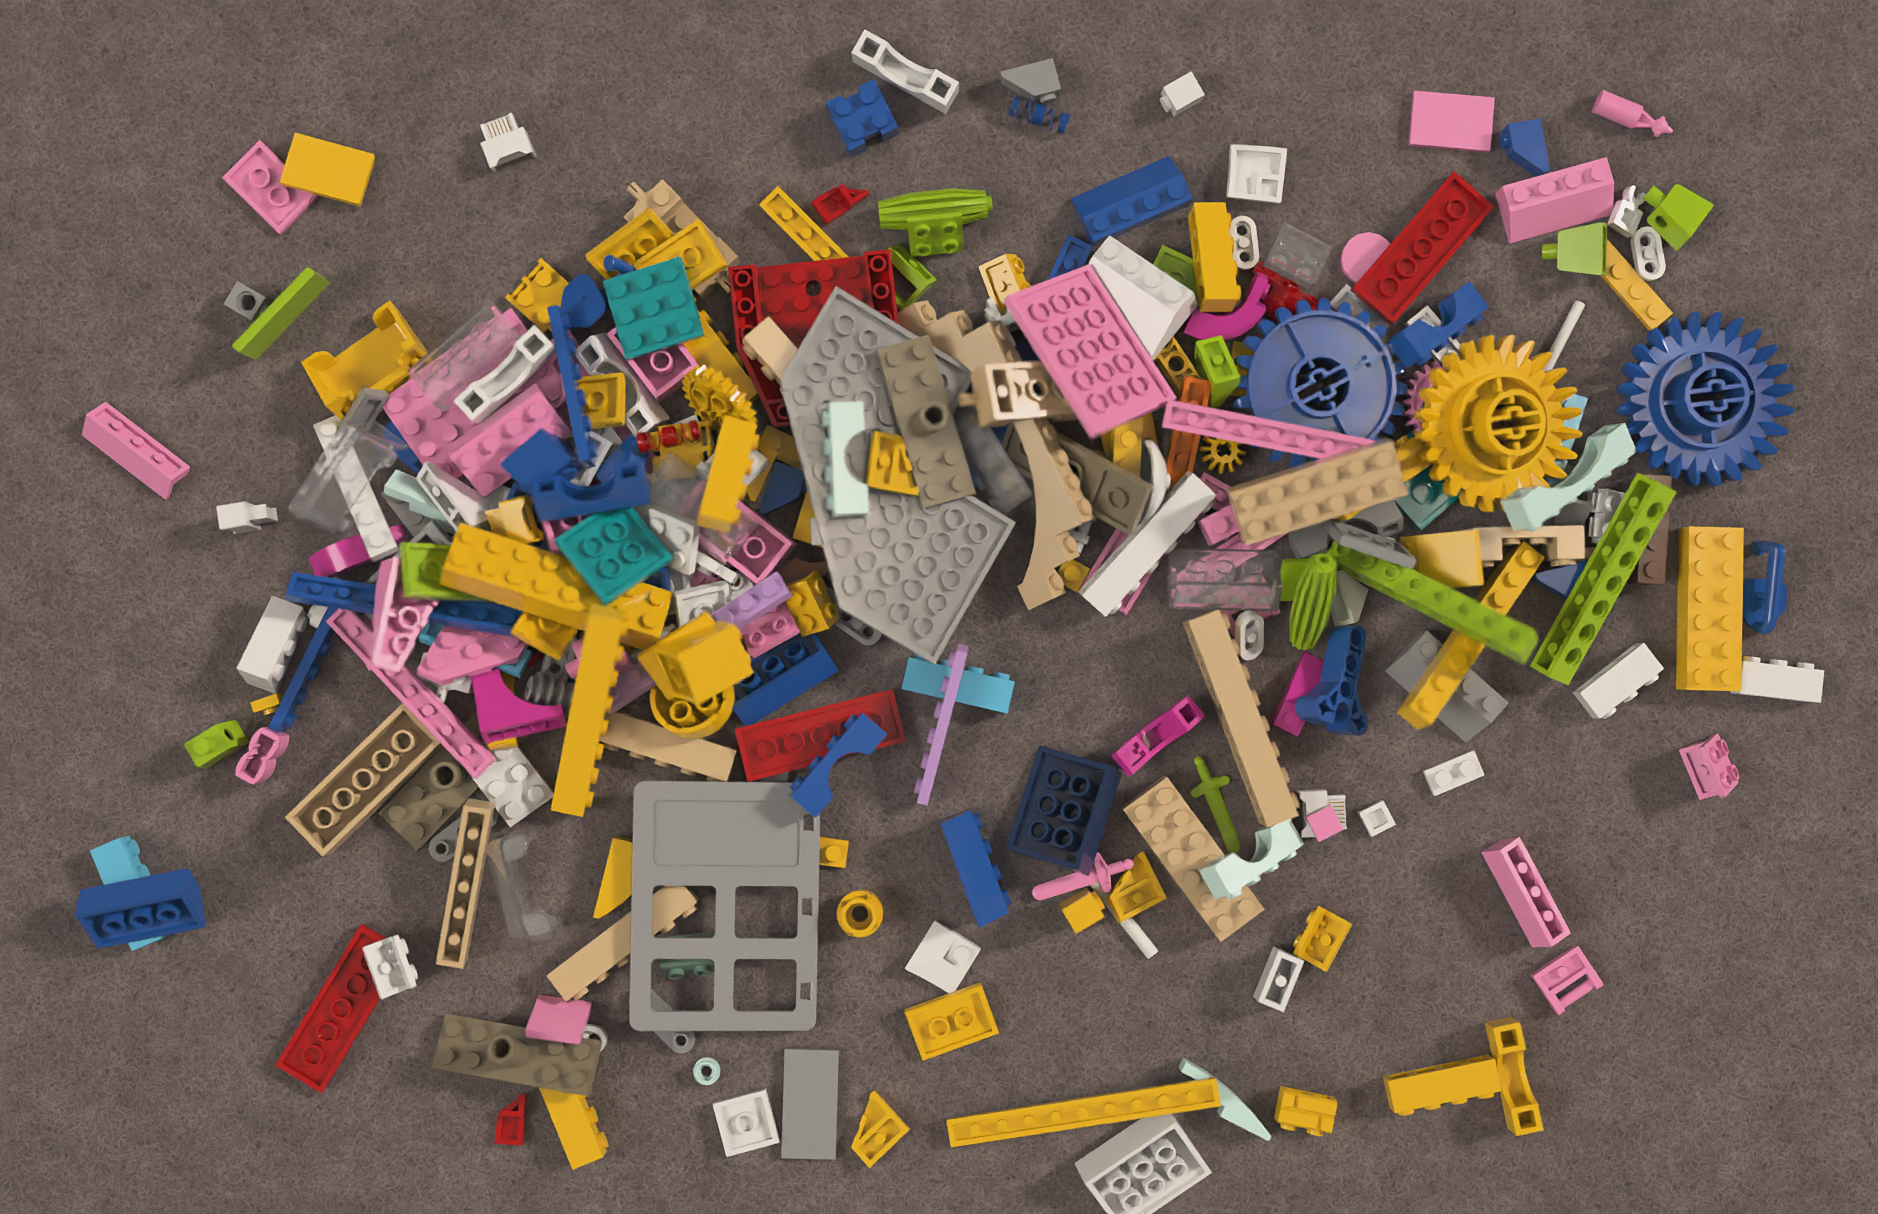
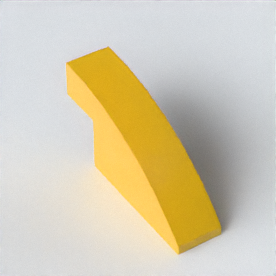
M620 836L613 837L593 918H601L632 895V839Z

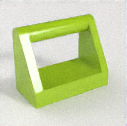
M899 242L888 248L891 250L892 264L917 288L906 302L895 292L897 309L901 311L915 303L937 279L915 257H911L910 252Z
M1222 335L1196 342L1193 365L1201 379L1209 380L1211 384L1209 402L1212 408H1218L1239 385L1240 376Z

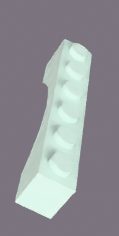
M1626 424L1604 425L1589 436L1578 464L1561 483L1549 489L1541 486L1518 488L1501 500L1513 530L1526 529L1527 532L1539 529L1543 521L1560 513L1559 509L1575 502L1579 494L1594 488L1595 482L1610 476L1614 468L1626 464L1628 458L1637 452Z

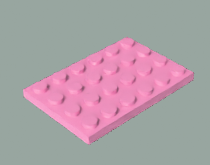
M1090 264L1008 295L1003 301L1091 439L1166 406L1167 399L1175 400L1177 398Z
M512 308L388 395L389 398L382 408L423 465L425 462L430 461L458 480L465 476L449 457L447 446L478 424L473 422L454 400L473 382L486 377L494 371L511 353L514 344L528 331ZM548 360L494 412L535 383L538 384L558 410L567 403L562 377L550 360Z

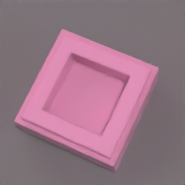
M1330 804L1305 816L1318 842L1343 830Z

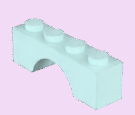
M863 401L830 402L826 406V410H822L823 427H827L828 438H824L823 441L824 454L829 455V466H825V480L830 482L831 493L826 495L827 510H832V517L865 516L869 513L868 486L855 480L847 471L844 463L846 444L850 438L864 430Z
M1291 819L1268 828L1263 826L1255 832L1256 850L1250 862L1243 861L1234 853L1216 858L1199 870L1214 899L1226 897L1227 900L1235 898L1242 893L1241 888L1243 886L1249 887L1261 880L1259 875L1262 873L1267 874L1277 869L1279 861H1286L1297 855L1295 850L1304 845Z

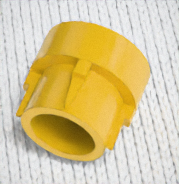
M853 890L847 893L838 905V923L849 936H869L879 928L882 922V903L874 893L868 890ZM857 906L865 907L868 911L867 918L864 920L855 919L852 914L853 909Z

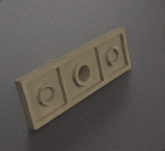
M926 335L877 348L875 352L898 430L905 444V454L912 467L910 471L915 487L917 486L919 490L918 498L921 508L925 509L976 494L930 336ZM925 413L932 416L934 420L933 425L926 421Z
M1010 422L997 460L1033 480L1029 461L1014 424ZM1056 431V438L1068 456L1071 470L1080 481V489L1085 499L1091 504L1092 514L1129 536L1134 534L1153 485L1108 461L1107 455L1102 450H1089Z
M476 711L464 725L485 745L486 743L480 732L478 713ZM529 735L517 737L518 746H520ZM443 746L379 814L418 851L467 799L476 792L479 786L465 768ZM448 767L454 774L452 781L447 777Z
M445 1014L432 1068L590 1097L602 1041L582 1037L580 1044L527 1038L525 1037V1027Z

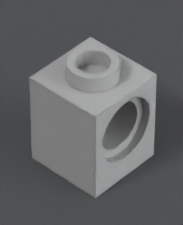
M237 281L225 300L224 305L254 322L273 301ZM255 298L254 308L247 310L248 301Z

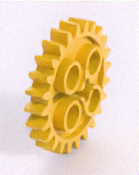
M697 365L684 376L682 380L684 386L682 389L686 392L684 397L691 401L688 405L695 408L694 414L702 418L701 422L712 421L713 426L710 427V431L715 429L718 436L724 416L755 424L758 422V419L754 417L756 411L750 408L752 403L744 398L746 394L740 393L738 384H731L730 377L728 376L725 379L720 370L715 373L711 366L707 369L705 365L701 367Z

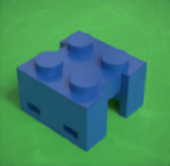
M875 79L858 86L859 92L846 99H843L842 95L826 102L827 111L851 158L866 151L865 141L878 134L881 135L883 142L899 135L898 126Z

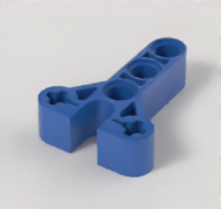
M1340 625L1331 629L1320 682L1307 695L1299 696L1295 703L1296 714L1300 719L1312 724H1327L1326 730L1337 735L1361 736L1368 728V718L1362 712L1356 689L1366 644V632L1362 626Z

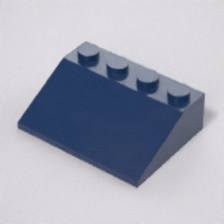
M1039 746L1006 849L1089 876L1122 772L1110 765Z

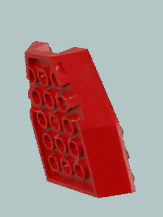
M890 249L863 252V256L757 267L755 264L728 267L737 349L773 427L791 426L783 394L779 390L781 386L775 379L769 380L761 370L763 365L756 358L754 360L749 358L742 349L745 346L742 343L743 338L769 316L794 346L799 349L836 286L898 324ZM811 282H818L821 284L822 290L819 295L810 296L806 291L807 285Z

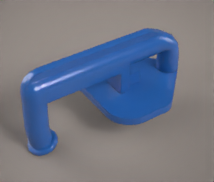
M607 255L604 258L603 264L607 271L615 270L619 272L615 277L636 271L633 265L612 255ZM579 274L564 288L560 309L569 316L570 330H579L591 327L604 314L605 309L610 304L605 287L600 291L592 277L587 274Z
M1755 540L1751 545L1754 554L1763 555L1764 553H1769L1766 579L1746 578L1743 580L1742 619L1755 633L1765 635L1774 630L1778 617L1786 609L1788 591L1786 585L1782 582L1785 548L1780 543Z

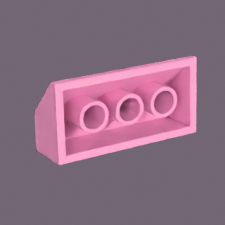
M1607 157L1508 184L1497 190L1495 196L1509 244L1611 216L1614 203V180Z

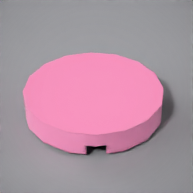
M1370 232L1358 234L1350 239L1343 248L1340 259L1342 271L1348 279L1356 284L1390 245L1389 241L1379 234Z

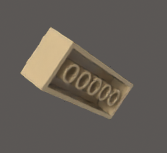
M1387 438L1226 489L1241 540L1245 545L1408 494L1393 441Z
M402 703L285 818L322 856L330 855L438 752L443 745Z
M1162 776L1121 807L1220 942L1265 910L1246 885L1241 888L1242 893L1230 900H1227L1226 897L1214 899L1199 870L1216 858L1225 855L1168 777Z

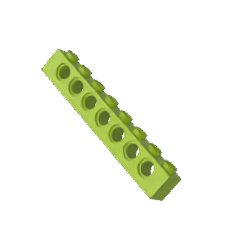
M1637 472L1530 665L1532 668L1554 680L1569 685L1673 500L1676 491Z
M1335 540L1326 553L1332 558H1337L1338 571H1345L1352 578L1523 665L1538 642L1535 630L1411 568L1339 545Z

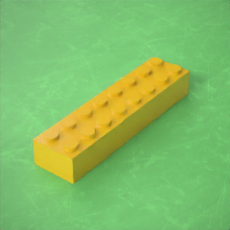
M463 523L459 524L439 583L440 585L586 631L588 616L593 603L603 605L566 557ZM641 582L607 605L608 607L626 610L624 620L629 621L626 638L621 637L620 643L646 650L658 642L673 592Z

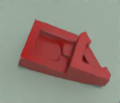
M839 184L838 188L833 187L814 199L811 205L827 226L867 198L869 192L865 189L859 191L846 188V185Z
M521 1093L516 1100L499 1112L494 1144L523 1146L527 1094Z

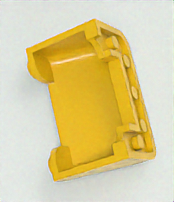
M390 300L379 307L373 314V321L377 328L342 353L333 357L326 351L315 352L301 362L325 406L341 421H343L362 387L385 390L389 395L434 363L428 351Z

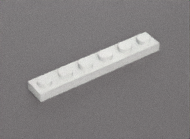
M335 415L314 424L313 427L373 562L399 551L349 436L342 434L338 428L342 421Z

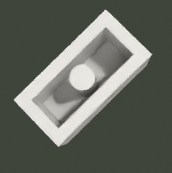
M1273 946L1253 997L1260 1003L1284 1012L1304 961L1294 954Z

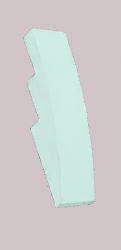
M395 470L384 486V494L408 502L409 511L434 519L446 532L456 535V531L418 483L416 477Z
M1185 1058L1182 1059L1178 1067L1182 1073L1196 1080L1214 1077ZM1217 1079L1221 1106H1219L1217 1112L1220 1117L1269 1141L1271 1135L1251 1109Z

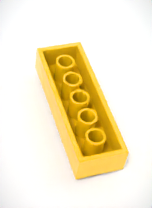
M1692 526L1679 528L1676 689L1741 691L1744 528Z

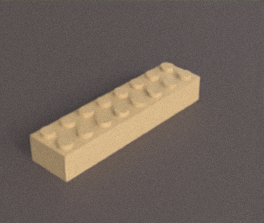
M1214 610L1182 622L1259 824L1268 828L1297 817L1296 809L1300 808L1294 792L1290 793L1286 783L1290 782L1288 774L1284 767L1279 766L1276 759L1280 756L1275 742H1271L1268 738L1269 724L1265 716H1260L1257 706L1260 705V701L1255 690L1251 691L1248 686L1247 680H1250V675L1245 664L1241 665L1237 657L1240 654V649L1236 640L1230 639L1227 629L1231 627L1226 614H1221L1220 610Z

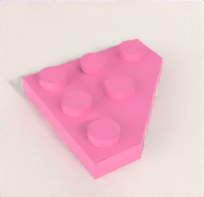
M443 626L419 665L417 674L443 686L453 683L454 679L467 675L472 677L492 671L491 668L506 663L507 665L518 663L529 644L513 636Z

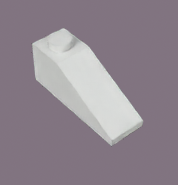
M430 461L425 462L416 480L453 529L457 532L459 524L463 523L488 531L490 523L485 511L491 510L493 507L480 493Z

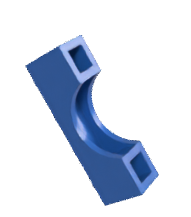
M1470 281L1438 304L1441 313L1440 327L1431 326L1418 319L1387 342L1393 346L1396 355L1406 368L1415 362L1419 366L1433 357L1430 351L1439 352L1450 344L1447 340L1449 337L1455 340L1467 331L1464 328L1466 324L1470 328L1483 319L1480 314L1489 306Z
M643 461L615 465L611 477L595 486L572 484L560 474L533 479L532 500L541 522L649 504L650 483Z
M862 712L858 716L853 713L843 725L846 727L845 731L840 736L835 734L826 744L827 752L822 757L817 755L808 765L809 773L804 778L799 776L790 786L792 790L790 797L815 818L833 798L829 788L828 777L834 762L841 756L852 752L870 755L887 735Z

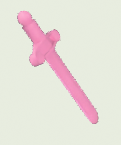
M1097 852L1094 860L1095 866L1092 867L1089 876L1075 872L1035 886L1032 890V895L1036 900H1044L1098 882L1101 883L1103 892L1109 893L1112 890L1111 875L1123 872L1125 869H1131L1133 861L1125 859L1124 861L1121 860L1107 865L1101 854Z

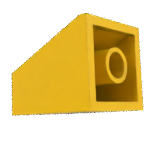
M718 621L653 647L674 697L700 704L753 674L750 666L751 658L747 651L743 649L740 641L741 633L734 624Z

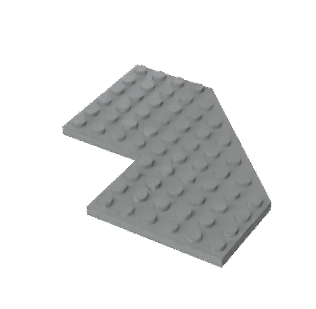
M836 286L779 383L838 608L931 664H935L1016 522L971 495L922 509L918 495L911 496L869 487V513L867 515L832 517V510H827L826 495L831 493L830 482L825 480V466H829V455L824 454L823 441L824 438H828L827 427H823L822 410H826V406L830 402L863 401L864 430L850 438L846 444L844 463L849 474L855 480L865 484L872 432L878 431L900 436L875 350L918 338L915 334ZM933 346L953 414L960 402L958 401L959 395L965 394L972 382V371ZM925 413L926 421L933 425L934 420L932 416Z

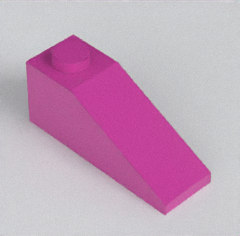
M1305 651L1303 652L1269 722L1270 725L1298 737L1305 720L1297 716L1295 703L1299 696L1307 695L1320 682L1324 664L1323 660Z

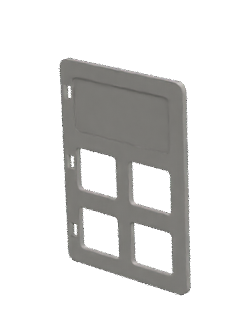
M641 781L635 786L629 1022L633 1029L637 1031H807L814 1027L817 1005L820 814L816 818L813 816V831L804 830V814L810 813L790 797L792 792L790 786L793 782ZM658 885L715 887V935L713 937L653 936V888ZM738 886H795L798 889L797 935L793 938L737 937L735 935L736 888ZM812 898L811 915L802 914V899ZM654 959H712L715 963L714 1007L711 1010H653L651 1008L652 961ZM737 959L795 960L797 963L796 1007L793 1010L734 1009V962ZM810 982V999L800 998L801 983Z

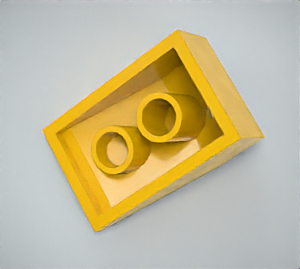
M1478 529L1399 537L1400 544L1417 560L1413 570L1449 588L1483 585Z

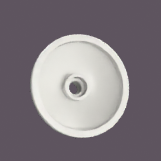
M1144 439L1141 446L1140 478L1153 485L1140 521L1146 522L1161 505L1165 491L1169 490L1170 475L1167 474L1166 463L1158 446L1152 440Z

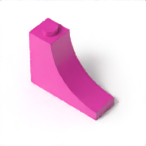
M491 669L492 671L472 676L480 732L486 744L567 726L566 715L562 705L540 706L521 700L506 687L499 669Z

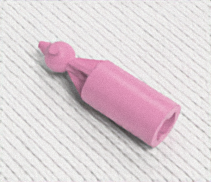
M1605 90L1599 93L1592 109V113L1630 129L1651 128L1655 137L1673 132V129L1668 126L1665 117L1661 116L1659 119L1654 120L1643 110L1642 105Z

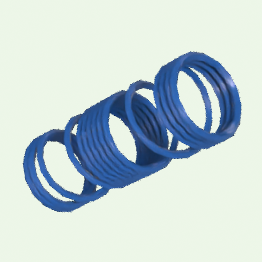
M1014 96L1008 114L1013 117L1014 109L1017 105V119L1021 117V115L1018 117L1020 96ZM1029 100L1025 105L1026 108L1029 104L1027 121L1041 127L1047 106L1036 103L1032 117L1029 120L1031 101ZM1051 108V109L1049 110L1047 116H1048V115L1050 114V112H1051L1050 130H1053V129H1054V127H1052L1053 108ZM1062 112L1058 117V120L1060 118L1061 120L1057 132L1064 134L1070 114Z

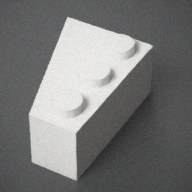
M274 596L271 597L236 668L247 684L275 694L279 692L291 656L296 649L300 632L302 633L308 623L307 614L302 606Z

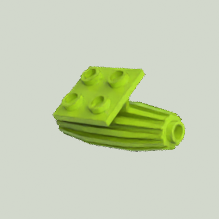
M951 188L913 192L878 202L881 229L908 231L911 257L964 252L963 224L988 218V212H993L991 195L986 196L985 190Z
M1327 554L1313 555L1311 558L1283 559L1274 599L1275 601H1293L1290 611L1289 641L1292 643V646L1297 647L1299 650H1311L1318 642L1327 625L1336 593V557L1332 558Z

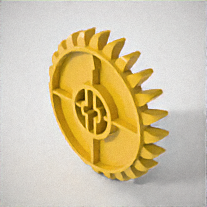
M1494 335L1483 336L1479 339L1476 348L1473 340L1462 343L1459 346V357L1455 352L1445 354L1442 358V365L1445 370L1434 368L1430 371L1428 377L1433 385L1431 388H1421L1419 397L1425 402L1424 408L1417 409L1414 413V418L1422 422V429L1414 433L1415 440L1424 442L1425 449L1420 452L1419 457L1421 462H1433V467L1429 472L1432 481L1444 479L1443 492L1448 497L1456 496L1460 491V504L1465 507H1474L1477 499V505L1483 512H1495V502L1497 507L1505 512L1501 500L1518 488L1541 486L1549 489L1550 486L1542 478L1543 476L1552 479H1565L1567 474L1554 461L1555 459H1576L1577 454L1561 446L1562 440L1582 437L1581 431L1563 426L1564 420L1572 419L1582 414V409L1561 406V401L1575 394L1577 388H1555L1553 385L1567 372V369L1555 368L1544 372L1542 369L1549 362L1553 354L1551 352H1543L1528 359L1535 342L1532 340L1519 343L1512 351L1515 335L1501 337L1495 344V348ZM1505 404L1507 406L1495 408L1496 405ZM1513 418V426L1491 429V421ZM1498 440H1509L1507 443L1498 442Z

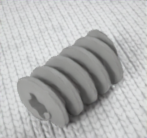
M537 672L527 682L523 701L527 702L531 697L535 705H538L540 701H543V706H550L551 704L554 706L562 705L564 713L568 717L575 686L571 682L564 685L562 679H558L554 683L553 676L549 675L544 679L543 673Z

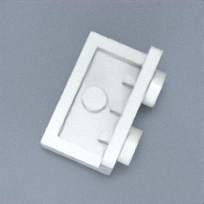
M393 935L362 947L380 999L416 987L415 980L418 979V975L414 965H409L406 954L409 951L403 938L400 939L398 935Z

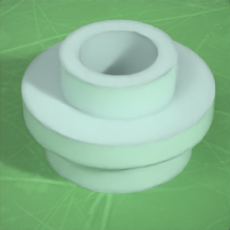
M701 1058L694 1065V1078L700 1084L711 1085L720 1076V1065L713 1058ZM709 1066L712 1069V1074L704 1075L702 1068Z

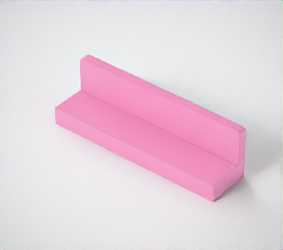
M107 402L86 414L82 436L162 498L167 499L171 495L173 484L189 472V465Z

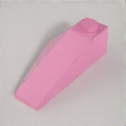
M397 557L384 560L380 565L375 590L370 666L393 672L400 671L415 644L416 637L428 622L427 618L433 607L437 606L439 602L438 599L405 598L401 559Z

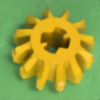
M1208 436L1203 438L1204 443L1209 446H1201L1199 451L1208 453V455L1201 458L1202 462H1206L1209 459L1212 461L1208 466V470L1211 471L1218 465V474H1223L1226 466L1227 470L1231 473L1234 471L1233 463L1238 466L1243 463L1237 456H1244L1246 454L1245 450L1238 449L1244 443L1215 437L1210 438ZM1226 445L1228 447L1226 452H1229V455L1225 454L1220 457L1217 454L1220 451L1216 450L1217 446L1222 447Z

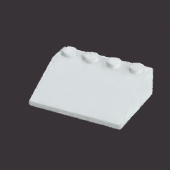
M1110 235L1088 263L1152 361L1198 306L1195 295L1191 290Z
M1173 1114L1141 1118L1074 1163L1085 1185L1107 1214H1152L1212 1173Z

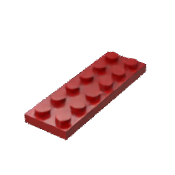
M1454 171L1350 291L1391 326L1495 206Z
M893 689L735 728L747 781L750 782L808 767L817 755L822 757L827 752L826 744L835 734L840 736L845 731L846 727L843 725L853 713L858 716L862 712L887 733L886 737L875 749L906 742ZM860 752L848 753L841 756L840 758L859 754Z
M365 924L359 926L275 1066L320 1093L326 1090L380 1001L362 947L383 940L386 937Z

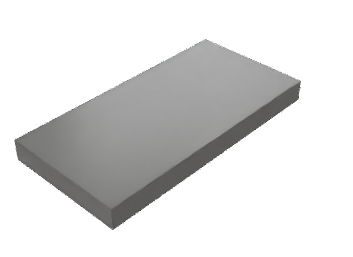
M785 1048L781 1158L836 1160L839 1049Z

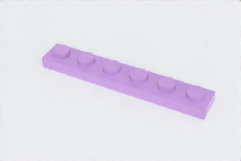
M958 643L957 650L950 651L947 663L948 667H952L950 677L944 676L940 692L945 693L943 703L937 701L934 718H938L936 728H930L927 743L932 744L930 753L924 752L920 768L925 769L923 778L918 777L914 793L919 794L917 803L926 806L928 805L969 648L967 645Z

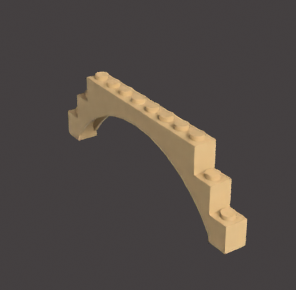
M928 300L915 302L897 313L900 326L918 337L929 335L932 346L956 359L972 372L985 364L1021 362L1019 353L1010 342L1008 329L1002 324L1001 320L988 322L973 330L972 321L964 310L951 312L937 320L936 312ZM1047 418L1012 421L1029 461L1036 498V530L1033 551L1023 583L1017 586L1028 610L1066 593L1063 587V580L1057 574L1055 568L1080 556L1077 543L1071 537L1069 531L1094 519L1091 504L1085 499L1080 489V481L1073 474L1068 463V456L1061 448L1056 438V431Z

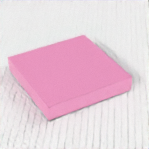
M538 995L526 1027L525 1037L580 1044L591 1013L592 1002L576 1001L575 999H569L566 1002L561 997Z

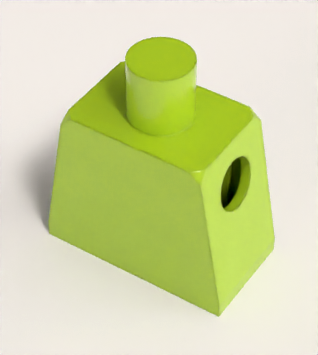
M1675 184L1666 194L1653 185L1642 198L1654 207V210L1647 218V223L1676 251L1693 235L1714 206L1711 202L1679 184Z
M1601 222L1558 231V243L1542 245V259H1557L1558 270L1606 276L1607 224Z
M235 719L212 726L186 742L184 747L198 768L207 769L248 744L249 740ZM224 731H227L231 735L232 740H230L225 735Z

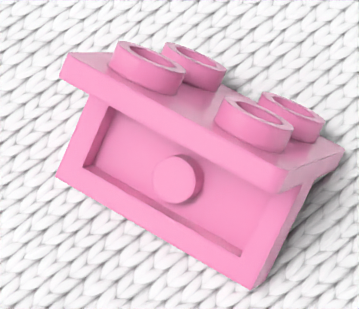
M785 601L740 630L741 637L752 658L758 657L800 632Z
M1718 733L1711 735L1707 740L1679 749L1699 800L1719 795L1720 798L1726 797L1738 784V770L1734 764L1731 765L1727 756L1729 754L1728 746L1723 739H1720Z

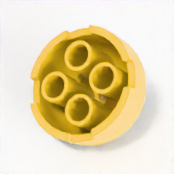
M657 685L650 692L651 710L657 721L674 735L686 739L704 738L718 731L729 719L735 701L733 685L700 704L677 697L668 701Z

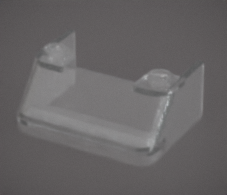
M374 420L346 422L337 431L292 500L288 512L296 518L332 535L350 534L353 531L350 510L377 469H382L385 466L387 468L390 467L397 458L396 451L407 450L409 445Z

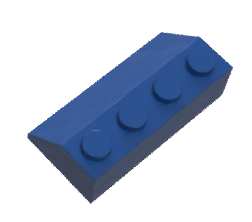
M1167 156L1070 199L1089 243L1094 247L1104 243L1109 235L1113 238L1189 206L1193 197L1183 174L1170 157Z
M799 632V634L756 658L750 656V666L753 674L733 684L735 701L732 709L745 726L754 724L838 672L836 664L817 633L802 637Z
M971 809L941 819L940 824L978 927L985 926L1008 914L1007 906L1011 905L1007 890L1001 891L998 880L1002 879L997 863L991 865L988 855L993 853L988 839L982 840L979 829H982L983 825L979 814H973Z
M189 868L81 889L75 917L98 949L206 927L200 887Z

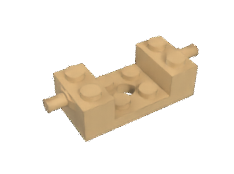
M663 179L646 193L636 182H632L631 186L637 193L630 186L626 189L637 200L635 206L624 216L627 222H630L650 207L675 235L699 219ZM704 224L728 267L737 266L741 262L739 257L720 237H717ZM728 267L693 290L703 299L717 284H720L730 294L731 290L725 284L727 283L730 286V281L727 277L729 274Z
M1042 361L985 364L971 373L973 394H960L958 397L960 406L975 405L980 428L1005 426L1014 420L1052 417V422L1078 419ZM1033 383L1037 384L1040 387L1041 396H1037L1033 393Z
M1584 525L1541 526L1539 529L1527 532L1526 529L1513 530L1512 527L1467 529L1479 530L1482 568L1493 567L1495 561L1502 560V546H1513V544H1520V541H1525L1530 546L1542 544V555L1545 557L1542 562L1550 561L1551 567L1576 565V560L1590 558L1596 548L1585 547Z

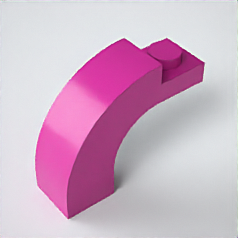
M1256 271L1244 298L1233 308L1232 312H1200L1198 305L1186 319L1183 332L1202 340L1222 335L1224 340H1229L1249 331L1266 311L1265 304L1259 302V299L1264 300L1269 291L1270 284L1267 283V275Z
M402 524L389 527L399 551V545L403 542H408ZM361 534L327 546L309 557L314 575L328 578L341 577L357 567L373 562ZM397 551V552H395V553H393V554H391V555H388V556H386V557H384V558L394 556V555L397 554L399 551Z
M1187 695L1164 710L1127 739L1111 756L1129 777L1162 748L1190 731L1205 715L1191 697Z

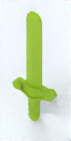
M1196 756L1194 764L1197 766L1196 769L1201 782L1190 790V795L1194 798L1205 795L1229 853H1237L1240 849V843L1219 789L1227 785L1230 779L1225 775L1211 777L1204 758Z

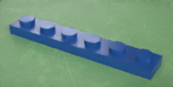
M558 305L547 307L579 463L584 469L596 467L594 458L598 457L595 442L590 441L589 432L592 431V424L589 415H585L583 406L587 405L584 390H580L578 380H582L579 365L574 364L573 355L576 354V347L573 338L569 339L567 331L571 329L568 314L563 313Z
M327 608L268 727L269 729L279 733L285 732L286 729L290 730L297 719V715L294 713L298 705H303L309 695V691L306 688L310 680L314 681L318 677L321 666L318 664L322 656L326 657L332 649L333 642L330 640L335 631L326 621L338 609Z

